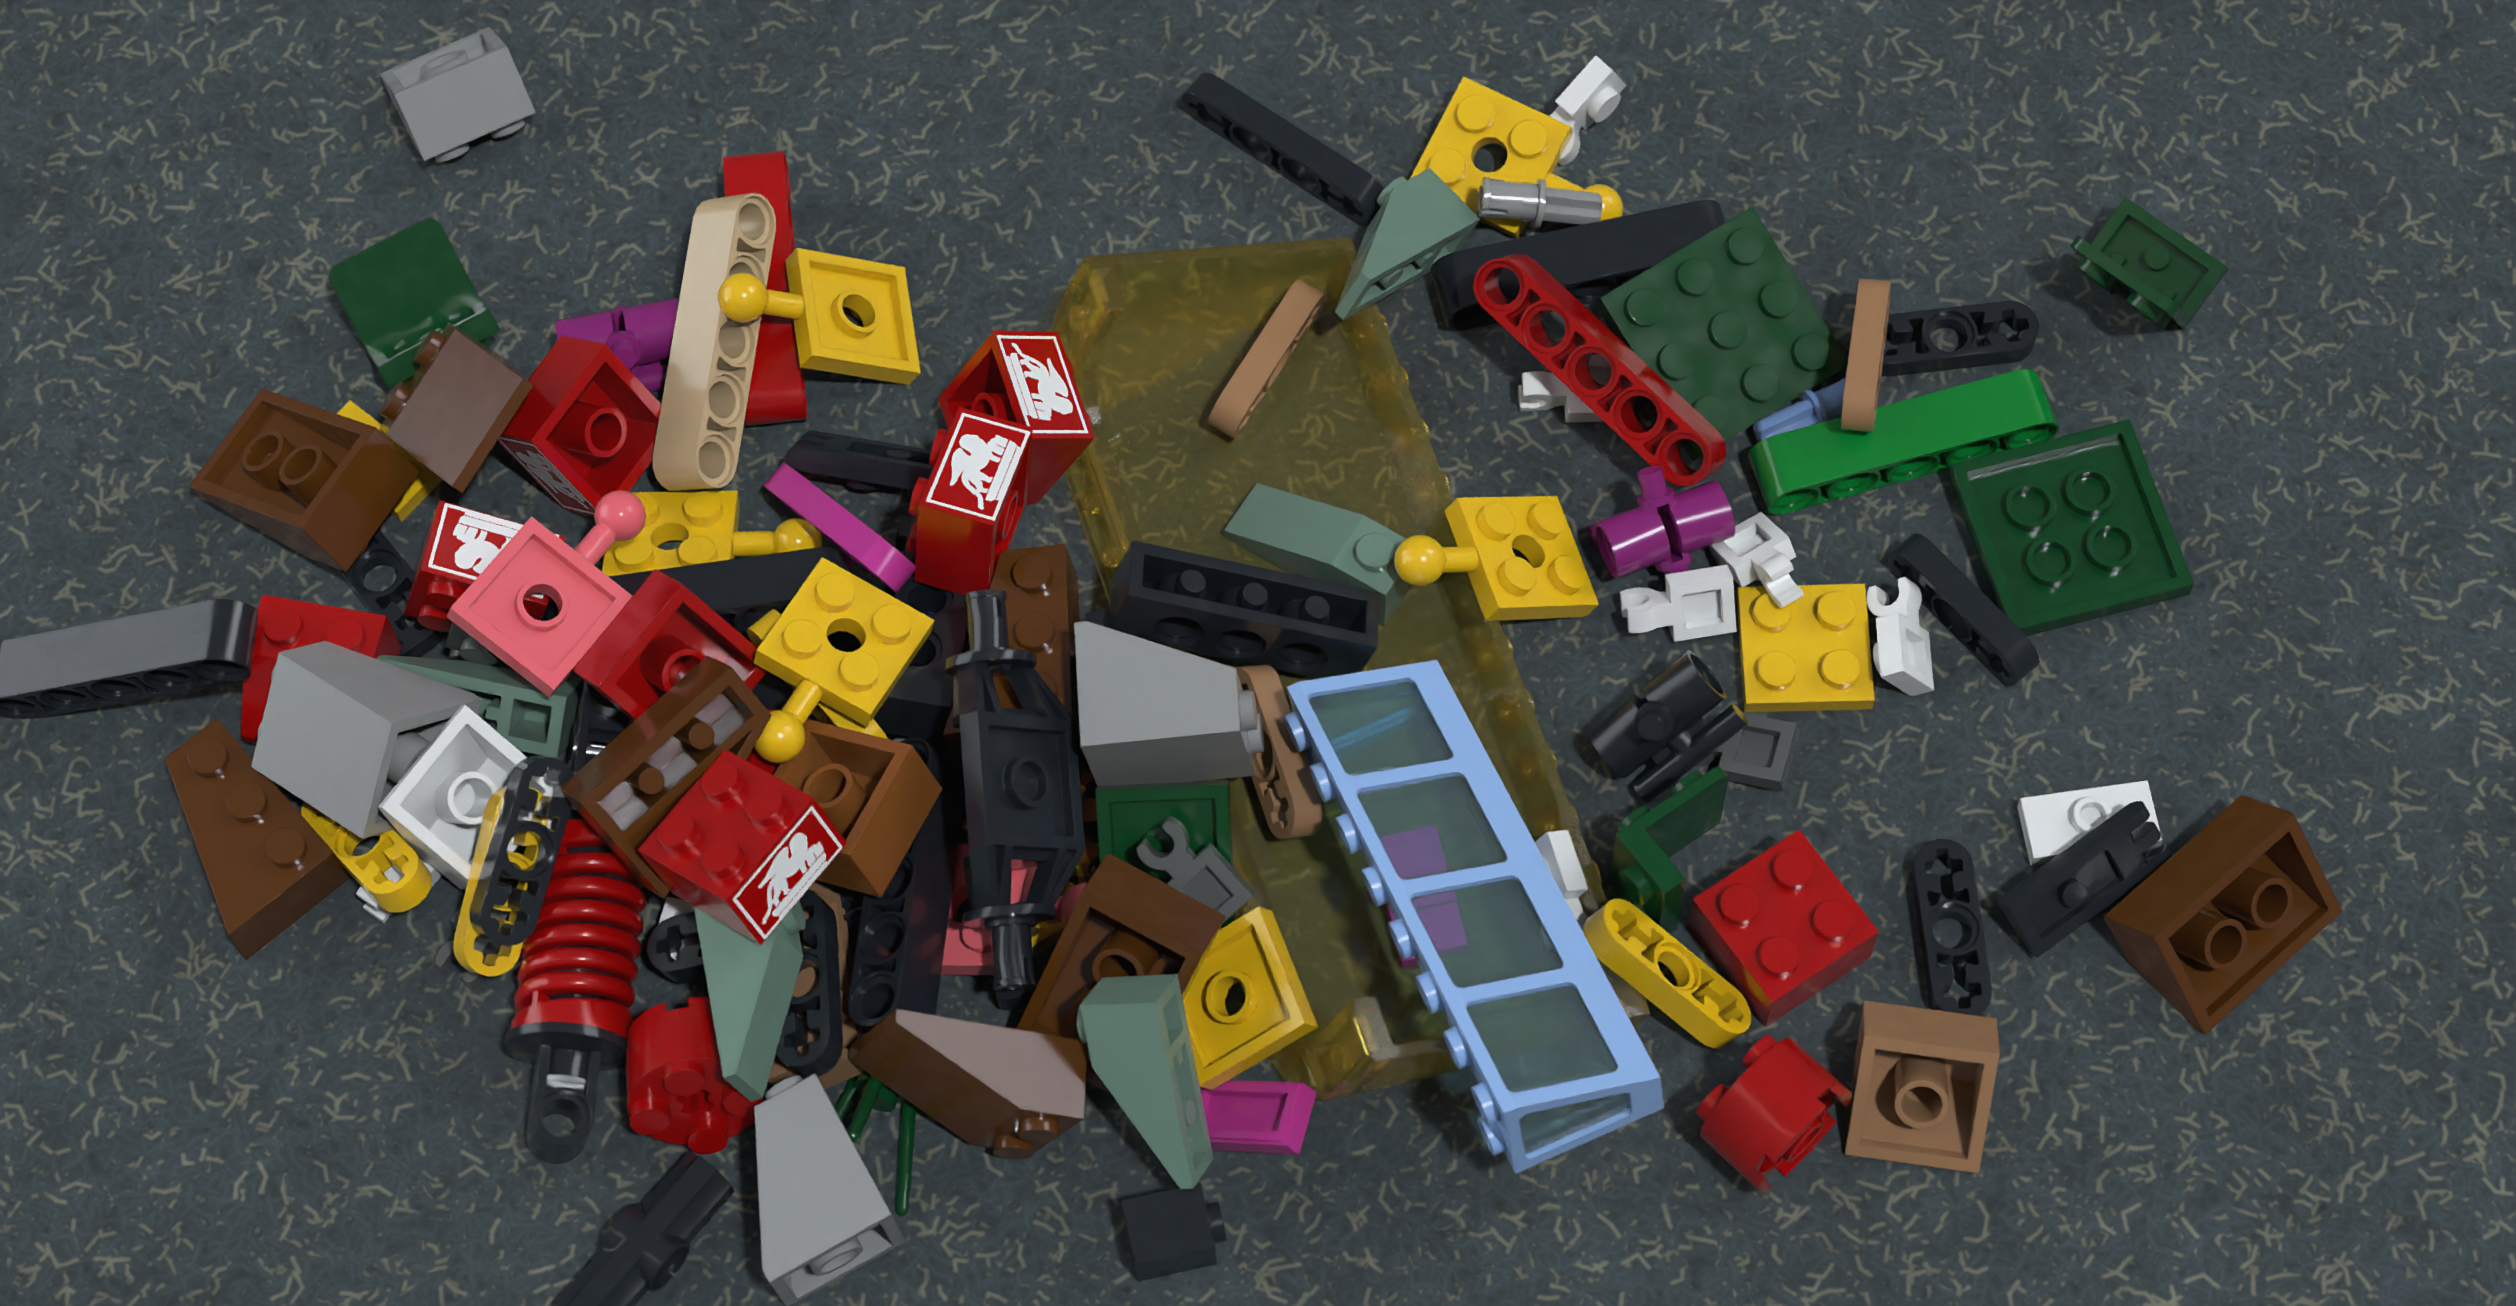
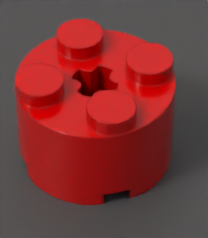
M710 997L688 998V1007L666 1011V1002L653 1006L643 1012L630 1026L626 1036L627 1103L630 1126L635 1132L642 1135H650L653 1138L668 1143L688 1145L692 1151L699 1154H713L727 1146L728 1138L744 1131L755 1121L754 1107L761 1104L764 1099L760 1098L751 1102L723 1078Z
M1770 1034L1762 1037L1745 1055L1742 1065L1747 1070L1729 1089L1724 1084L1718 1085L1706 1096L1696 1110V1114L1704 1121L1700 1137L1761 1193L1773 1187L1765 1178L1766 1175L1776 1168L1786 1177L1831 1130L1837 1121L1827 1112L1837 1099L1842 1105L1847 1107L1852 1097L1851 1091L1791 1037L1777 1042Z

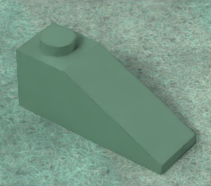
M1430 168L1409 180H1406L1403 176L1396 178L1379 195L1377 203L1381 208L1366 230L1335 313L1342 320L1349 318L1431 272L1432 265L1438 259L1460 250L1479 222L1480 218Z
M1256 483L1223 530L1224 537L1289 574L1380 593L1378 624L1383 627L1412 586L1402 580L1394 565L1395 552L1406 538L1365 515Z
M381 654L377 657L378 660L482 698L478 716L519 751L558 758L571 743L574 723L577 720L579 697L584 683L581 677L570 675L552 697L549 698L507 664L482 665L461 660Z
M799 901L762 945L757 944L694 906L723 1078L751 1102L764 1097L803 960L799 931L805 929L806 922Z
M1178 974L1103 977L1080 1004L1077 1013L1078 1034L1081 1041L1088 1044L1092 1068L1179 1188L1193 1189L1214 1157Z

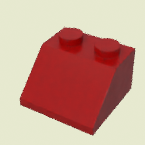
M262 594L257 610L259 616L251 675L243 680L241 737L243 741L257 743L258 728L263 719L272 682L271 675L279 652L327 641L375 659L380 654L399 656L401 645L387 616Z

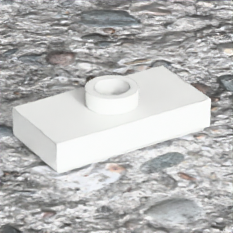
M2148 780L2020 798L2017 809L2030 866L2048 863L2123 807L2135 801L2144 802L2150 813V817L2146 822H2154L2160 832Z

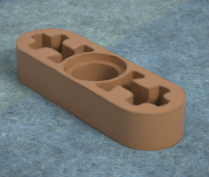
M1859 279L1844 387L1842 430L1874 432L1890 309L1891 281Z
M1300 279L1293 283L1219 396L1210 413L1207 424L1234 440L1241 434L1310 328L1324 302L1326 294Z
M1270 665L1236 667L1243 691H1254L1257 713L1261 714L1264 752L1253 753L1255 776L1251 777L1268 826L1274 836L1279 839L1313 836L1318 832L1322 823V800L1309 770L1310 764L1305 750L1298 752L1287 730L1284 716L1291 713L1279 676Z

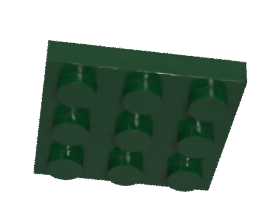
M1753 206L1595 302L1596 307L1611 331L1716 428L1723 437L1724 442L1794 400L1803 391L1810 390L1846 368L1848 364L1846 356ZM1683 439L1681 444L1693 461L1703 455L1698 443L1691 439Z
M2130 419L1950 465L1948 478L1994 603L2026 636L2190 595L2194 582Z

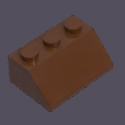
M2241 795L2110 910L2104 918L2128 963L2196 1030L2206 1035L2342 912V909L2294 813Z

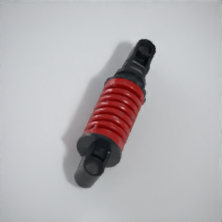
M586 681L583 683L579 697L577 720L574 723L569 751L568 766L572 769L574 775L634 722L611 702L601 698L596 690ZM573 805L536 927L532 934L523 941L520 953L523 962L517 971L520 986L514 996L515 1008L518 1012L511 1021V1028L506 1034L505 1049L510 1055L535 1065L526 1137L529 1148L534 1155L542 1161L551 1164L567 1163L575 1159L584 1149L594 1122L599 1071L615 1070L626 1066V1036L633 1023V1014L629 1008L635 1003L636 998L635 990L631 984L638 979V966L634 960L641 953V944L636 937L643 932L644 923L640 913L646 908V896L641 890L644 886L640 884ZM552 1114L565 1115L575 1123L577 1133L565 1138L556 1137L546 1130L543 1119Z

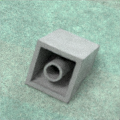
M1088 621L1074 622L1080 745L1097 786L1180 783L1255 776L1253 753L1264 752L1261 714L1257 713L1254 691H1243L1236 668Z
M327 641L279 652L277 662L272 671V682L263 719L258 728V740L251 767L364 839L395 829L378 806L459 707L466 705L478 715L482 698L469 691Z
M815 1074L804 1080L801 1076H793L777 1083L766 1092L765 1097L767 1100L754 1107L762 1270L768 1282L786 1306L798 1302L906 1242Z

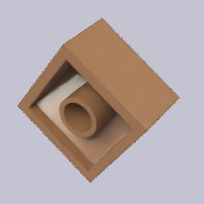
M1863 1000L1854 1056L1851 1085L1852 1097L1849 1105L1845 1155L1979 1173L2000 1056L1997 1018Z

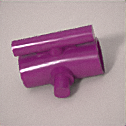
M679 297L630 307L619 305L612 311L608 310L556 320L557 340L563 335L605 343L650 393L662 391L665 386L668 364L661 365L660 361L668 360L670 357Z
M1651 466L1637 472L1642 494L1637 497L1639 507L1596 521L1595 524L1587 526V534L1594 550H1600L1604 563L1614 578H1619L1655 565L1657 571L1664 572V576L1665 574L1689 571L1688 565L1693 561L1692 551L1724 541L1735 535V522L1731 507L1717 481H1710L1675 494L1673 488L1666 487L1661 466Z

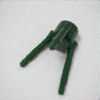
M862 1071L859 1075L849 1079L847 1087L834 1109L843 1124L855 1101H859L847 1132L852 1143L859 1140L872 1109L892 1112L895 1110L897 1103L902 1104L895 1212L898 1216H905L909 1209V1195L911 1191L917 1107L866 1071Z

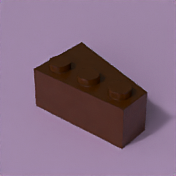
M1065 544L1001 551L989 589L1007 592L1006 610L1009 647L1016 650L1031 651L1037 655V666L1034 669L1075 719L1077 750L1079 752L1082 749L1080 745L1074 622H1080L1076 570ZM1006 675L993 677L1001 707L1025 710ZM952 705L943 735L958 765L963 764L960 728H953Z
M707 656L563 784L559 790L640 884L665 899L670 889L638 849L724 749L746 760L772 715L731 666Z
M217 718L164 758L228 936L245 960L252 957L350 879L332 849L269 778L251 767L253 759Z

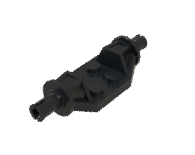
M996 589L977 590L964 595V602L967 607L970 650L947 658L944 662L945 673L954 676L952 719L953 728H960L969 843V855L963 858V869L971 910L965 912L962 917L963 925L984 928L985 931L991 932L994 972L993 989L1019 990L1037 986L1036 979L1034 978L1031 928L1036 927L1038 923L1051 921L1057 917L1054 905L1085 852L1076 725L1073 716L1034 669L1037 666V655L1031 651L1016 650L1009 647L1006 610L1007 592L1004 590L997 591ZM1006 675L1025 710L1001 707L993 677ZM1037 867L1026 901L1011 904L1012 870Z

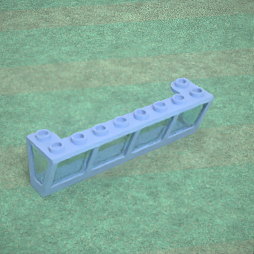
M1432 660L1312 679L1287 686L1293 712L1285 715L1284 721L1290 737L1298 752L1305 750L1310 764L1309 770L1323 802L1326 803L1335 799L1342 815L1335 817V822L1348 852L1353 854L1361 850L1369 866L1362 869L1361 873L1373 902L1377 907L1388 903L1396 919L1388 923L1394 943L1403 960L1415 957L1423 973L1416 976L1415 980L1427 1009L1431 1014L1442 1010L1450 1026V1029L1443 1031V1036L1456 1066L1460 1070L1470 1065L1479 1083L1471 1087V1091L1481 1114L1477 1121L1491 1153L1495 1156L1504 1152L1516 1174L1663 1109L1661 1077L1438 661Z

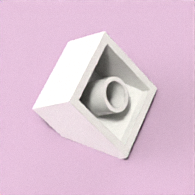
M461 705L378 808L415 852L458 888L466 889L486 804L497 790L507 786L514 767L527 757L468 706ZM546 773L543 777L532 776L529 787L540 791L544 796H553L556 784L550 783L547 780ZM520 810L517 819L531 821L532 813ZM514 836L511 843L508 844L507 851L513 852L518 846L513 844Z

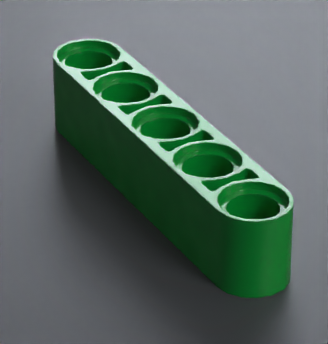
M2021 369L1877 407L1874 432L1842 430V417L1768 437L1750 449L1748 458L1768 512L1773 515H1783L1851 495L1909 481L1910 478L1912 480L1949 470L1950 465L1953 463L2049 440L2057 434L2059 425L2038 373L2033 369Z

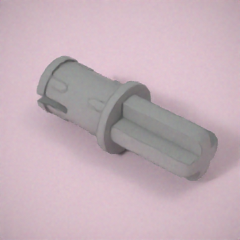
M1483 177L1479 189L1477 211L1478 217L1531 222L1533 228H1540L1542 221L1584 225L1600 221L1602 196L1592 192L1547 188L1545 179H1537L1536 184Z

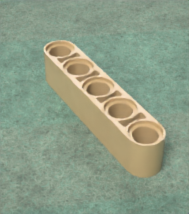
M747 193L708 199L701 202L696 208L693 217L653 451L652 467L655 477L660 485L668 491L721 488L728 485L733 479L737 468L762 315L748 323L730 320L719 306L718 291L723 281L736 273L755 275L767 287L776 233V216L768 199L761 194Z

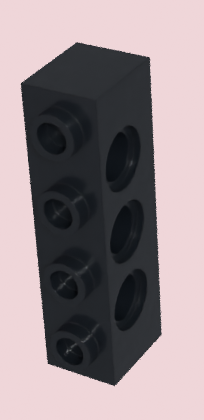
M901 512L895 548L904 551V556L915 565L916 555L907 553V545L917 516ZM914 572L897 593L887 585L885 586V593L921 613H935L926 615L935 621L931 634L910 663V665L917 664L922 666L907 667L873 719L886 734L920 737L924 740L947 743L943 733L953 705L954 676L945 673L944 662L947 658L967 652L969 640L967 607L964 602V595L914 581Z
M1133 540L1111 580L1108 628L1170 648L1252 665H1270L1274 669L1315 678H1325L1363 671L1378 647L1380 593Z

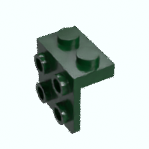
M2126 197L2091 244L2077 236L2070 245L2081 257L2075 266L2087 278L2112 295L2119 286L2129 291L2131 294L2126 302L2132 305L2135 311L2163 330L2170 320L2182 329H2185L2229 270L2220 261Z
M425 218L340 261L329 269L328 279L380 376L389 388L395 386L398 382L408 386L421 366L414 361V357L432 330L435 329L442 334L448 323H451L488 348L492 345L489 336L501 331L490 309L482 303L441 224L433 218Z
M1720 766L1713 768L1704 775L1701 771H1694L1688 774L1672 788L1669 794L1670 798L1652 810L1648 806H1642L1634 810L1617 827L1609 884L1618 894L1616 899H1623L1632 903L1669 934L1675 931L1678 926L1686 881L1669 858L1720 823L1729 776Z

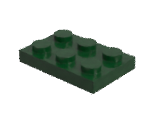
M1229 781L1098 786L1095 790L1100 864L1109 853L1165 883L1172 876L1166 870H1156L1147 866L1140 859L1136 848L1143 839H1146L1158 852L1165 853L1171 851L1174 848V840L1162 827L1163 822L1171 816L1185 826L1189 835L1188 847L1195 854L1211 843L1234 868ZM1236 912L1223 922L1220 929L1237 920Z

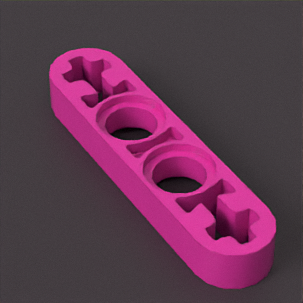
M785 462L779 466L763 485L802 519L808 520L824 537L847 553L894 592L897 593L916 571L917 567L884 538Z

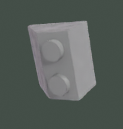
M490 27L380 73L390 97L418 153L424 161L435 157L437 162H443L458 157L469 150V141L488 133L491 134L492 138L511 134L525 125L523 118L536 113L508 47Z

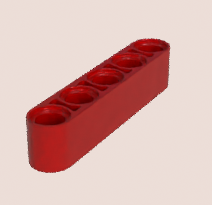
M785 151L723 157L725 197L757 193L768 199L774 209L776 233L766 289L790 293L785 260L795 250L790 181ZM762 314L744 425L754 426L807 420L804 368H801L799 363L794 320Z
M1512 254L1489 260L1479 268L1474 277L1473 289L1475 297L1482 308L1651 466H1661L1666 480L1674 485L1689 486L1711 477L1720 470L1725 462L1726 446L1718 430L1537 261L1527 255ZM1504 268L1512 270L1519 278L1520 291L1515 300L1505 297L1499 288V275ZM1549 310L1555 311L1564 320L1566 330L1561 342L1553 341L1545 333L1543 326L1544 317ZM1593 353L1601 354L1610 363L1612 371L1607 385L1598 383L1590 375L1588 366ZM1638 396L1647 397L1656 406L1658 414L1657 421L1653 427L1644 426L1635 417L1634 403ZM1684 438L1698 443L1702 449L1704 459L1700 470L1687 467L1681 460L1679 450Z

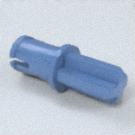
M1846 377L1816 392L1807 389L1801 393V401L1756 422L1753 425V431L1757 442L1780 433L1842 417Z

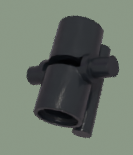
M1690 650L1686 651L1642 686L1645 695L1643 699L1635 694L1631 695L1588 730V736L1597 752L1617 774L1624 778L1631 775L1649 759L1652 758L1656 765L1632 783L1637 794L1646 803H1650L1749 724L1744 714L1734 704H1731L1708 724L1702 718L1725 700L1727 696L1722 685L1709 667Z

